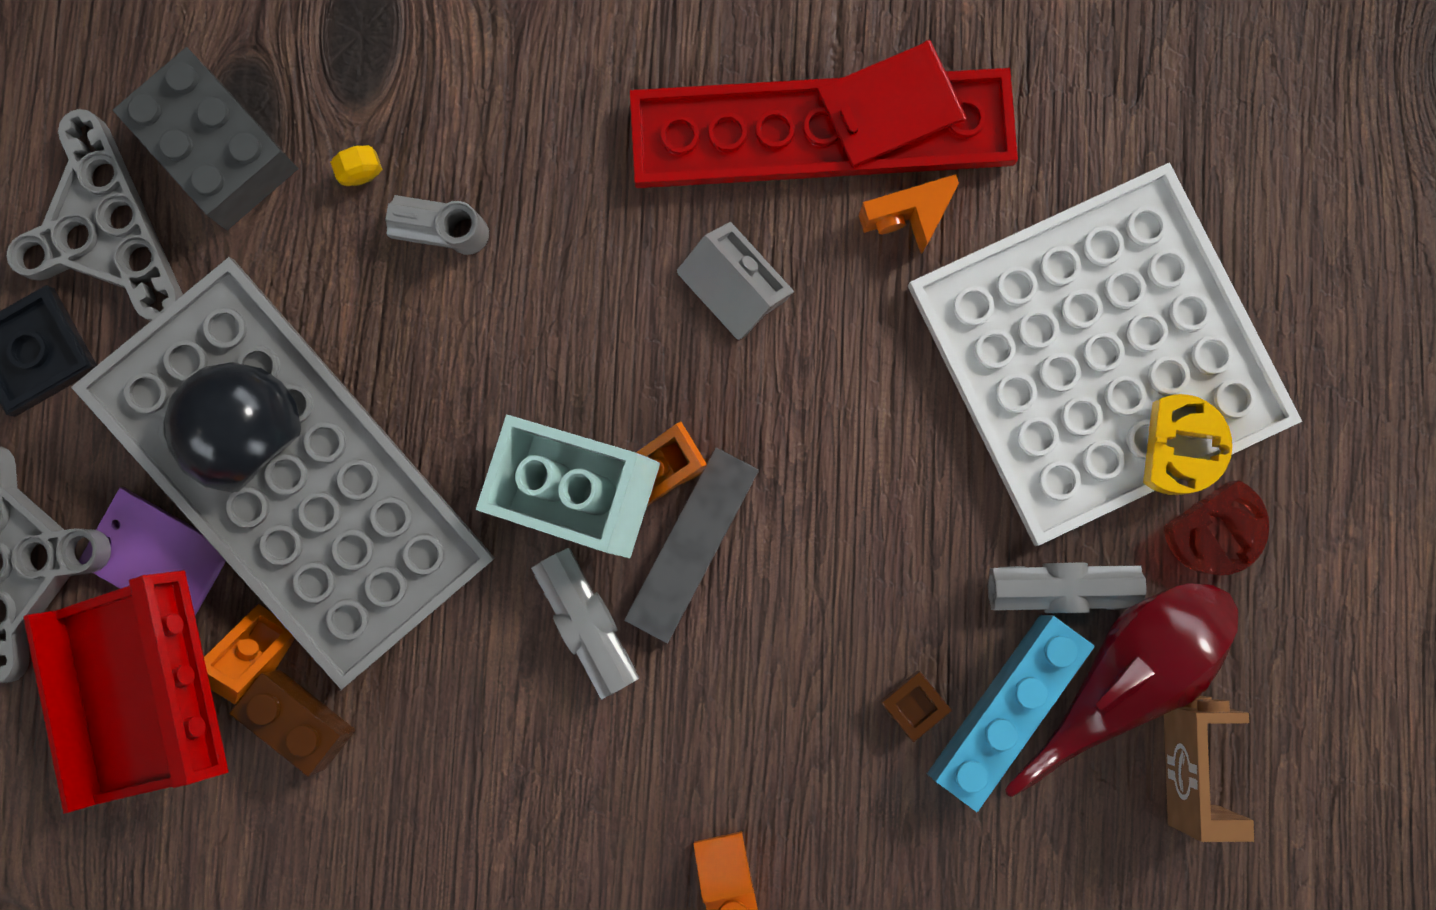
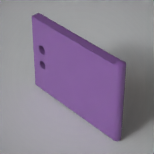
M124 487L119 488L96 529L104 533L109 539L111 555L107 565L100 571L94 572L95 575L121 589L130 585V579L142 575L185 570L195 616L226 562L198 529ZM90 541L79 559L81 564H86L92 556L93 548Z

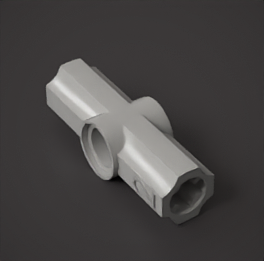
M567 548L532 567L531 569L535 574L536 580L555 612L553 619L564 642L572 654L575 655L577 653L601 700L638 680L637 670L634 668L629 655L615 633L618 630L608 608L598 592H593L571 549Z
M1088 563L1042 564L1043 567L1011 566L990 568L988 598L991 610L1044 609V613L1090 612L1089 609H1128L1144 600L1146 596V578L1143 575L1141 566H1088Z

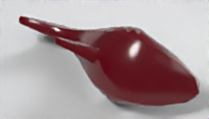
M1187 583L1150 596L1125 610L1111 626L1062 722L1046 745L1008 784L1005 789L1006 795L1013 797L1023 792L1080 753L1177 708L1188 705L1205 692L1221 669L1238 631V608L1230 593L1209 584Z

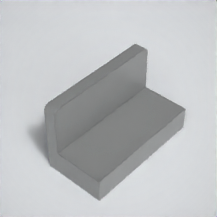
M732 222L706 234L677 269L678 275L738 340L744 338L766 314L782 305L794 293V290Z

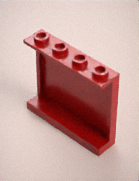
M185 570L142 575L130 579V585L56 611L23 616L63 814L169 787L185 786L229 773Z

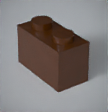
M281 670L261 673L229 713L307 777L325 770L356 731Z

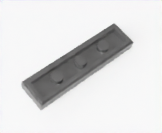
M715 448L624 621L668 644L759 472L758 469Z

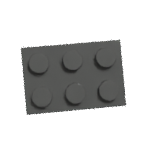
M185 47L113 109L114 113L199 208L227 231L299 169L188 47Z

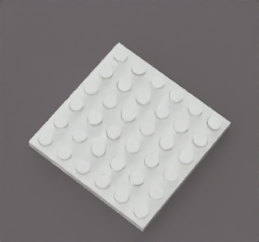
M1170 162L917 278L908 284L914 301L1034 546H1039L1155 491L1143 483L1152 402L1175 394H1186L1199 397L1212 404L1222 414L1229 426L1232 436V454L1302 422ZM1181 407L1172 412V421L1188 414L1196 413V407ZM1176 434V438L1167 440L1166 443L1167 446L1174 447V455L1210 460L1211 456L1221 454L1219 448L1212 447V439ZM1166 469V473L1170 475L1175 481L1180 479L1175 477Z

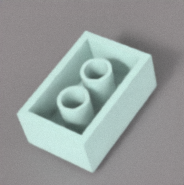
M506 414L476 510L599 551L631 558L660 462L629 450Z

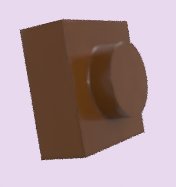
M918 670L880 701L912 742H915L952 711Z

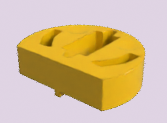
M1175 394L1152 402L1143 483L1157 492L1168 495L1194 493L1214 484L1227 469L1232 454V436L1222 414L1209 402L1192 395ZM1181 407H1196V413L1188 414L1172 421V412ZM1176 434L1212 439V447L1219 448L1221 454L1211 456L1210 460L1174 455V447H1169L1166 443L1167 440L1176 438ZM1166 469L1175 477L1188 481V485L1184 486L1176 482L1166 473Z

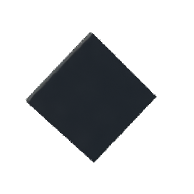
M45 285L0 311V404L6 415L18 416L79 381L97 366L55 288Z

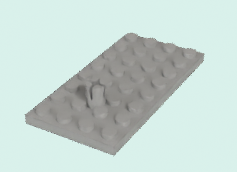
M230 257L71 387L341 690L495 559L237 262ZM230 362L261 367L283 382L297 403L301 425L300 436L266 463L243 489L233 493L206 488L183 473L168 450L163 424L170 397L187 378L203 367Z

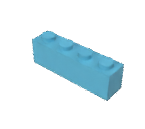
M1039 615L932 765L927 775L974 811L978 812L1095 646L1055 616Z

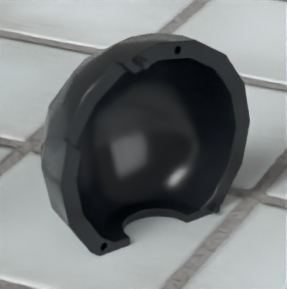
M235 362L206 366L187 378L170 397L163 422L168 450L183 473L206 488L231 493L239 492L266 463L279 452L286 449L300 436L301 432L297 403L283 382L261 367L258 368Z

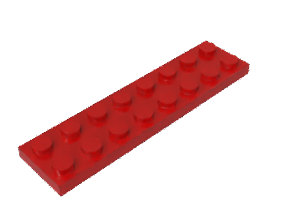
M1010 68L945 71L967 116V120L852 168L817 92L819 87L841 78L630 90L635 187L653 188L1014 166L1018 161Z

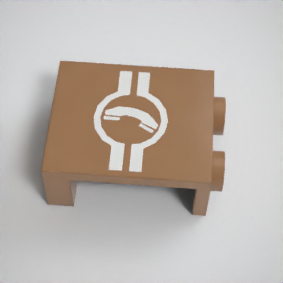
M1199 696L1192 703L1164 714L1168 825L1200 842H1254V821L1219 805H1210L1207 724L1249 723V713L1230 709L1229 700L1212 699L1210 696Z

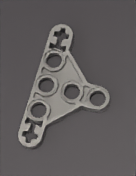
M77 109L70 111L62 118L58 127L59 139L69 159L42 225L19 235L8 246L6 255L8 264L12 270L31 280L41 281L49 279L68 269H72L126 289L137 313L145 319L152 321L181 297L183 293L110 129L104 121L88 110ZM84 125L91 128L87 132V137L91 146L98 151L91 152L86 144L77 139L82 136L81 127ZM102 164H111L114 169V176L111 182L106 186H95L92 181L94 170ZM119 206H130L133 216L129 225L121 229L113 228L110 220L113 211ZM85 225L89 233L87 242L81 248L71 249L67 243L68 233L75 226ZM41 245L45 254L43 262L37 268L27 269L23 261L25 252L32 246ZM148 247L152 256L150 264L144 270L133 271L129 264L130 255L137 248ZM152 281L154 288L158 292L168 296V298L162 301L163 310L158 311L150 307L156 301V297L152 288L143 283Z
M0 446V554L3 559V567L0 571V600L3 601L7 610L6 617L0 624V634L6 633V639H0V656L6 655L7 659L6 665L0 666V683H8L19 680L29 666V644L23 616L44 612L70 576L100 571L107 565L110 559L111 546L106 535L98 530L75 528L64 530L17 488L14 456L8 449ZM85 537L91 542L93 550L90 560L86 564H81L76 559L75 547L78 541ZM37 544H42L47 551L48 557L45 566L38 571L33 567L30 558L33 548Z

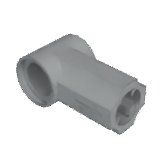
M394 195L392 202L388 204L385 221L387 224V236L391 239L452 248L464 255L475 254L481 251L488 241L489 228L486 222L465 202L451 201L449 203H441ZM464 219H471L470 231L462 237L454 238L453 230L458 222Z

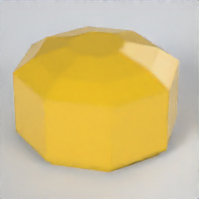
M369 145L353 146L342 150L330 162L336 180L344 186H359L370 182L383 170L376 151Z

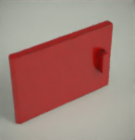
M926 40L918 46L819 87L817 90L852 168L967 120V116L931 40Z

